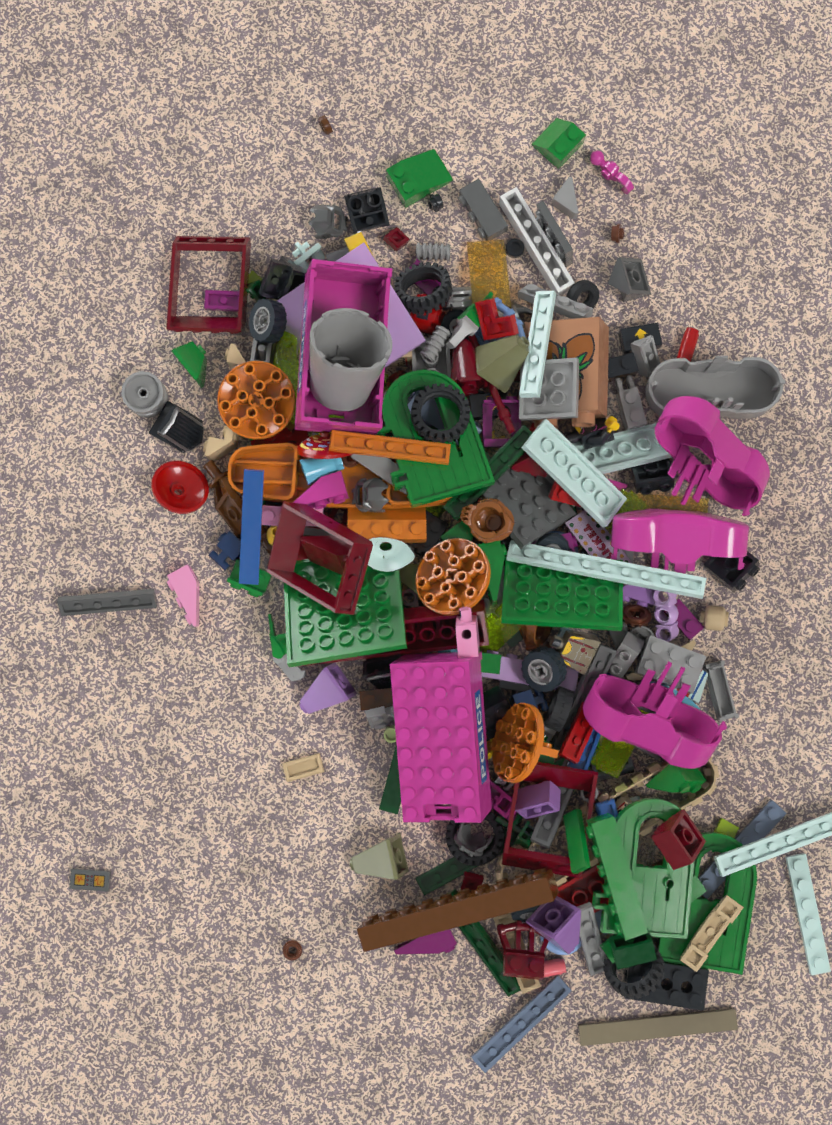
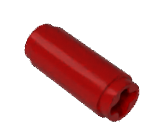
M686 328L677 358H686L689 362L692 361L699 337L698 329Z

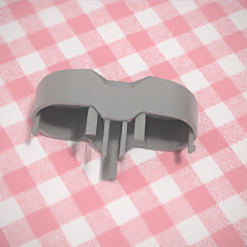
M715 356L714 359L698 362H689L686 358H675L662 362L654 369L647 381L645 395L650 408L659 416H661L666 404L672 399L680 396H695L707 400L714 406L719 404L721 406L718 408L720 410V417L752 419L764 415L779 401L785 379L782 378L780 371L773 363L759 357H744L741 361H732L727 359L728 356Z

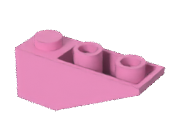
M187 564L168 574L169 580L167 584L171 591L175 590L178 596L176 601L180 608L184 607L187 613L184 616L188 624L198 627L199 581L191 566Z

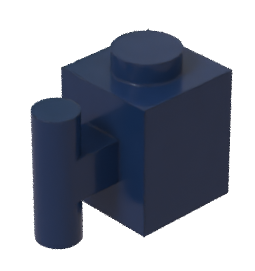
M230 531L228 533L224 532L218 538L217 546L222 552L218 555L213 550L208 555L224 571L230 567L226 562L228 557L235 562L240 558L241 541Z
M530 689L512 695L509 699L511 707L518 703H528L536 708L540 705L542 712L549 710L543 691L538 692L536 689H534L536 697H533Z

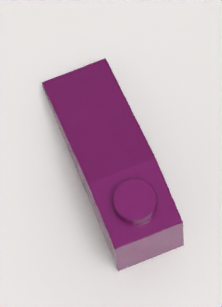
M449 929L405 941L394 947V952L396 955L440 954L442 952L446 954L455 949L457 940L452 930Z

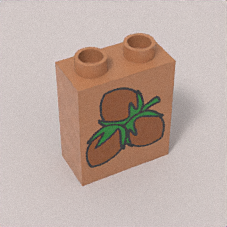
M600 317L552 320L546 360L579 359L578 418L547 419L555 428H557L558 420L572 419L571 425L574 427L595 426V418H607L609 327ZM524 322V333L526 338H528L531 322ZM532 420L534 421V427L537 428L543 420Z

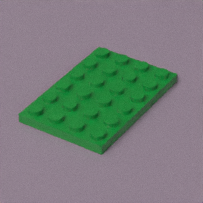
M506 555L501 623L622 631L623 583L507 561Z

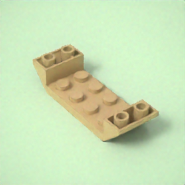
M231 343L230 349H226L225 360H227L226 362L232 370L246 361L235 344ZM224 426L222 437H225L224 440L209 437L208 441H205L203 446L205 456L214 462L237 448L240 435L233 432L228 426Z

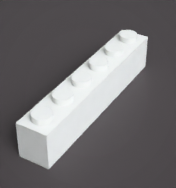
M515 187L501 195L500 207L523 242L551 291H555L557 295H564L575 282L521 193Z

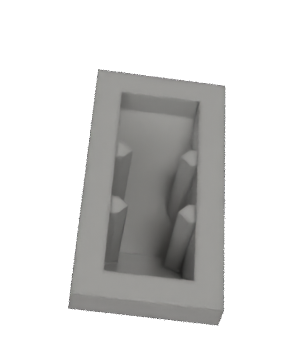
M568 177L554 196L551 205L571 219H577L578 207L573 179Z

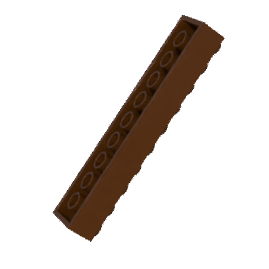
M543 867L534 870V873L530 875L521 873L516 875L515 879L508 880L507 878L497 880L496 884L489 885V883H484L477 886L478 889L471 891L470 888L458 891L459 894L452 896L451 893L444 894L435 901H433V898L423 900L420 905L415 906L414 903L403 906V909L398 911L396 908L385 911L384 915L378 916V913L371 914L357 928L363 952L553 902L559 893L552 869L546 870Z

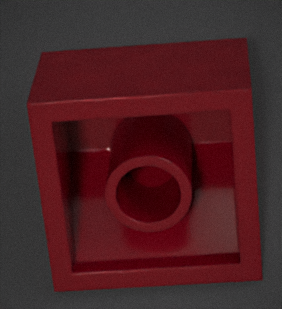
M685 809L680 810L658 826L651 836L654 844L662 852L665 860L673 870L692 864L706 842Z

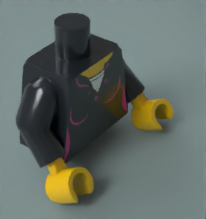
M609 416L607 419L595 418V426H572L573 432L565 435V438L572 444L580 442L584 449L603 446L605 443L615 440L613 431L619 429V423L613 416Z

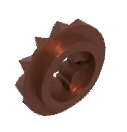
M627 605L623 607V621L625 625L630 624L632 627L638 626L641 628L642 625L647 626L648 622L651 621V613L642 606Z

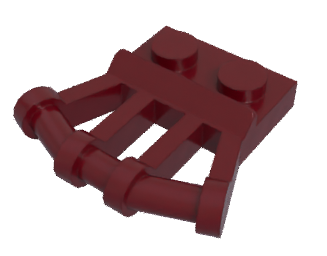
M521 920L505 925L503 923L498 924L497 932L504 949L503 976L543 980L544 952L549 941L530 925L522 923ZM514 931V948L510 947L506 936L507 932ZM521 931H528L527 950L521 949ZM534 933L543 937L538 951H534Z

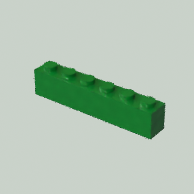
M606 813L586 820L588 825L585 827L589 839L592 838L594 846H591V850L599 862L597 870L600 877L604 879L605 884L602 887L606 897L609 896L611 904H608L611 915L615 917L616 923H614V928L617 935H620L626 941L648 933L615 817L610 813Z

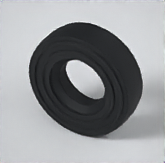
M580 280L573 284L566 297L577 302L579 295L583 291H587L588 297L583 303L594 308L599 300V289L588 280Z

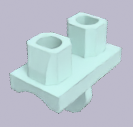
M307 241L302 245L299 242L294 244L297 249L292 252L293 256L302 255L294 263L306 271L309 267L306 260L310 257L318 260L325 259L323 252L320 250L322 246L319 243L315 244L307 252L305 249L310 246Z

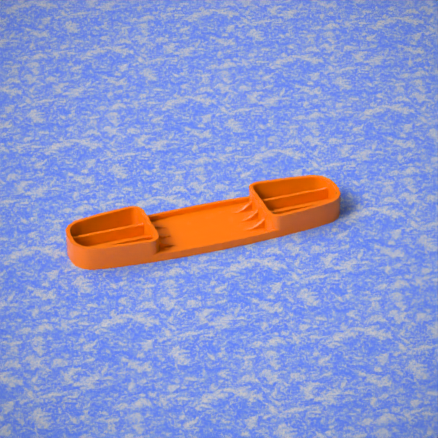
M291 443L241 447L230 457L228 481L231 487L243 496L244 469L264 470L263 500L293 503L313 485L308 486L299 461L308 458L297 453L298 446ZM352 455L347 457L348 461L353 460L351 457ZM360 463L351 468L344 466V469L340 470L349 498L339 504H327L326 507L357 509L356 504H352V489H355L357 482L362 478L367 480L380 478ZM384 480L383 482L388 485V488L384 489L381 495L389 499V501L382 509L411 508L407 495L400 490L395 491L394 486ZM360 488V502L363 504L362 488ZM451 497L414 508L444 505Z

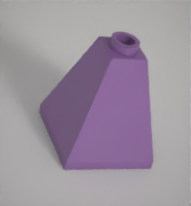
M335 662L321 671L301 698L299 706L304 713L310 714L345 702L358 693Z
M558 896L553 902L540 905L526 920L528 925L567 954L573 952L579 944L581 910Z

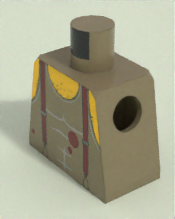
M568 629L562 638L553 635L549 645L557 648L556 652L558 651L560 656L564 658L566 665L585 675L601 642L596 635Z

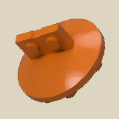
M249 361L236 366L224 377L218 390L217 404L222 420L233 432L248 439H265L276 435L288 425L295 411L296 395L292 382L280 368L264 361Z
M453 538L436 544L425 553L417 569L416 590L419 598L429 609L442 615H457L462 607L472 608L481 600L488 588L491 575L489 560L478 545L467 539Z
M528 703L514 704L506 712L505 716L497 721L495 737L490 744L495 773L503 781L518 783L527 778L535 768L540 754L557 758L559 750L552 748L551 743L544 742V723L541 713L534 705Z

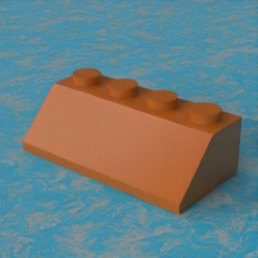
M348 508V528L368 540L383 537L400 540L404 543H426V508L385 509V512H361L358 509Z

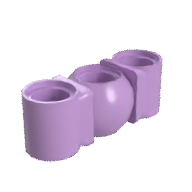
M656 590L653 596L655 600L654 606H657L654 610V617L658 622L655 625L657 628L655 635L656 638L669 642L679 634L678 621H676L679 612L674 605L677 603V594L666 592L668 595L667 599L664 597L663 591ZM664 610L668 612L669 617L665 616ZM665 629L669 631L670 636L665 633Z

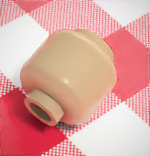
M708 605L705 611H701L700 623H704L706 630L722 631L724 627H728L729 612H726L723 606Z

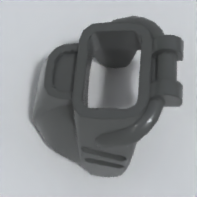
M322 204L316 205L309 210L315 213V218L308 223L316 231V239L339 237L343 231H347L346 221H348V217L344 216L339 206ZM334 214L339 215L338 229L334 228Z
M382 478L360 479L355 489H352V504H356L357 509L361 512H385V509L382 508L388 503L389 499L384 498L381 492L387 489L388 485L383 482ZM360 488H362L363 504L360 502Z
M461 823L457 834L454 835V841L459 846V850L468 853L470 857L473 855L482 856L494 835L491 834L488 839H485L483 831L472 835L471 824L464 825L465 823Z

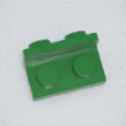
M237 559L226 582L230 583V586L234 589L241 590L242 588L247 590L251 596H263L266 593L272 575L265 569L260 568L258 585L239 584L240 559Z

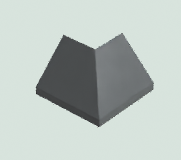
M617 258L607 284L620 290L623 302L651 295L642 259Z

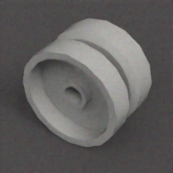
M139 371L133 373L126 378L122 385L121 395L123 402L133 413L140 417L150 418L157 416L168 401L166 387L157 376L150 372Z

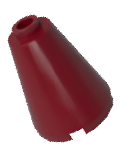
M463 339L456 348H453L450 378L460 386L465 395L479 393L478 389L482 387L485 390L488 387V381L477 374L476 351L472 342Z

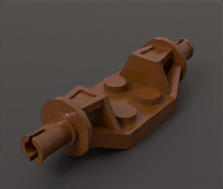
M210 460L203 468L213 479L209 484V488L213 489L215 509L236 537L241 539L243 501L240 495L231 487L228 481V471L222 473L214 461ZM262 525L261 545L270 555L272 546L268 542L266 535L270 526Z

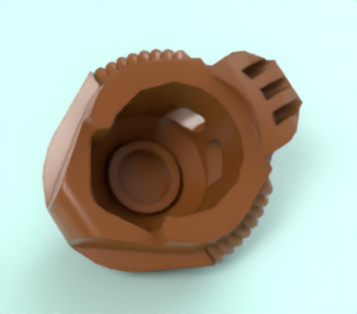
M486 498L480 500L476 505L471 504L462 508L460 518L471 528L472 535L481 542L490 543L503 540L513 531V514L499 499Z

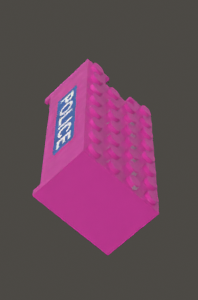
M312 259L305 274L295 430L314 432L337 430L375 435L382 429L385 367L368 399L361 407L351 411L329 409L320 404L310 390V331L314 321L316 322L321 318L323 313L339 308L364 311L369 314L368 317L376 322L380 320L387 328L392 268ZM328 415L344 416V419L328 417Z
M479 651V657L458 658V652L406 654L390 664L403 822L454 820L455 823H481L494 807L493 799H491L481 673L482 651Z

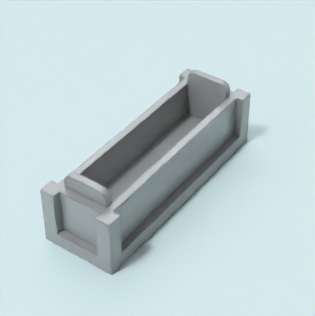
M724 660L703 665L704 671L708 673L707 684L717 722L739 717L735 710L724 669Z

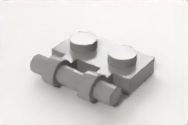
M381 706L365 711L371 729H383L386 725L390 724L389 722H395L393 706L387 708Z

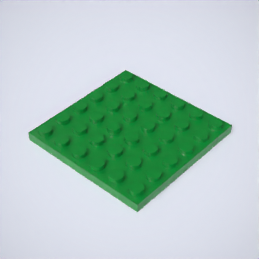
M392 545L380 546V549L384 551L392 548ZM309 559L296 561L294 569L296 574L337 597L342 578L341 574L310 562ZM369 565L367 566L354 615L334 613L284 583L287 665L289 668L407 648L399 569L385 572L373 569Z

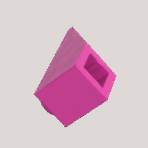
M341 471L322 476L293 503L306 504L315 509H322L330 503L339 504L344 502L349 496Z

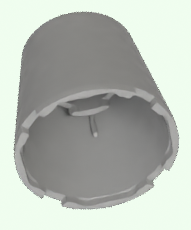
M351 308L333 309L323 313L321 318L312 324L310 331V390L314 398L329 409L351 411L361 407L368 399L391 355L393 345L388 329L380 320L376 322L368 317L369 314L364 311Z

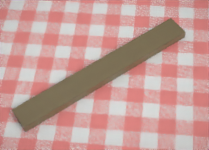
M729 1008L578 1024L580 1045L588 1046L738 1030L736 1009Z

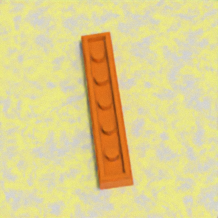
M331 430L329 451L448 465L451 444Z

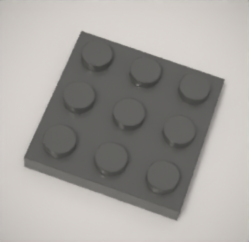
M541 201L536 204V220L545 232L551 245L555 248L562 263L568 267L573 264V249L545 202Z

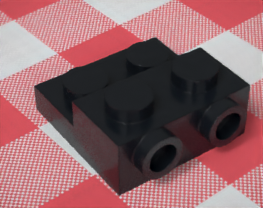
M669 458L631 467L636 493L648 495L655 490L667 492L674 488L675 477L672 479L667 474L671 467Z
M426 510V543L405 544L414 548L416 554L424 557L425 553L438 543L449 524Z
M748 551L747 556L743 557V563L745 564L741 570L737 569L738 557L711 556L703 564L708 571L719 579V582L733 593L736 590L741 591L747 584V578L749 576L754 577L760 570L759 560Z

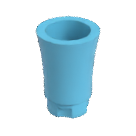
M308 458L299 460L308 486L315 483L322 476L344 469L341 458Z

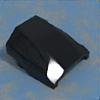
M381 187L344 196L353 234L390 226Z

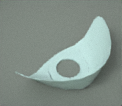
M383 537L369 539L373 543V548L368 565L373 569L385 572L395 571L408 565L415 557L408 545L400 540ZM389 542L392 548L384 551L380 549V544Z

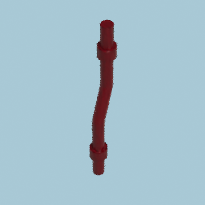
M475 334L468 336L474 349L480 346ZM488 382L489 391L497 407L500 421H503L509 434L515 432L510 419L511 414L505 408L497 387Z

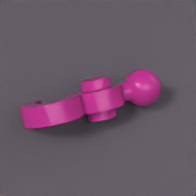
M599 150L591 153L590 162L595 166L599 165L601 167V174L606 180L611 179L621 183L623 186L621 191L625 194H629L634 189L630 179L618 171L619 167L614 161H605L604 154Z

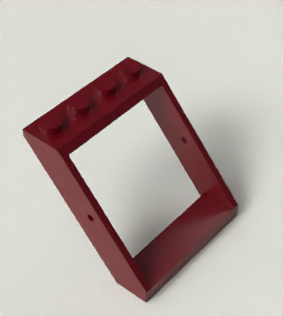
M177 236L172 243L166 325L168 331H192L193 333H200L202 331L211 333L229 332L230 334L242 332L247 315L248 293L245 289L249 282L250 237ZM181 251L242 252L238 317L176 316Z
M283 501L266 571L334 613L354 615L373 543L306 504ZM306 521L350 544L337 597L294 572L301 545L300 537L303 536Z
M537 762L533 771L523 781L535 783L551 781L558 787L588 791L589 796L584 828L588 826L586 820L592 817L598 772ZM519 782L514 783L501 865L529 870L545 867L546 870L552 869L553 874L581 878L582 872L578 874L571 872L569 857L509 847ZM585 829L586 841L588 844V835Z

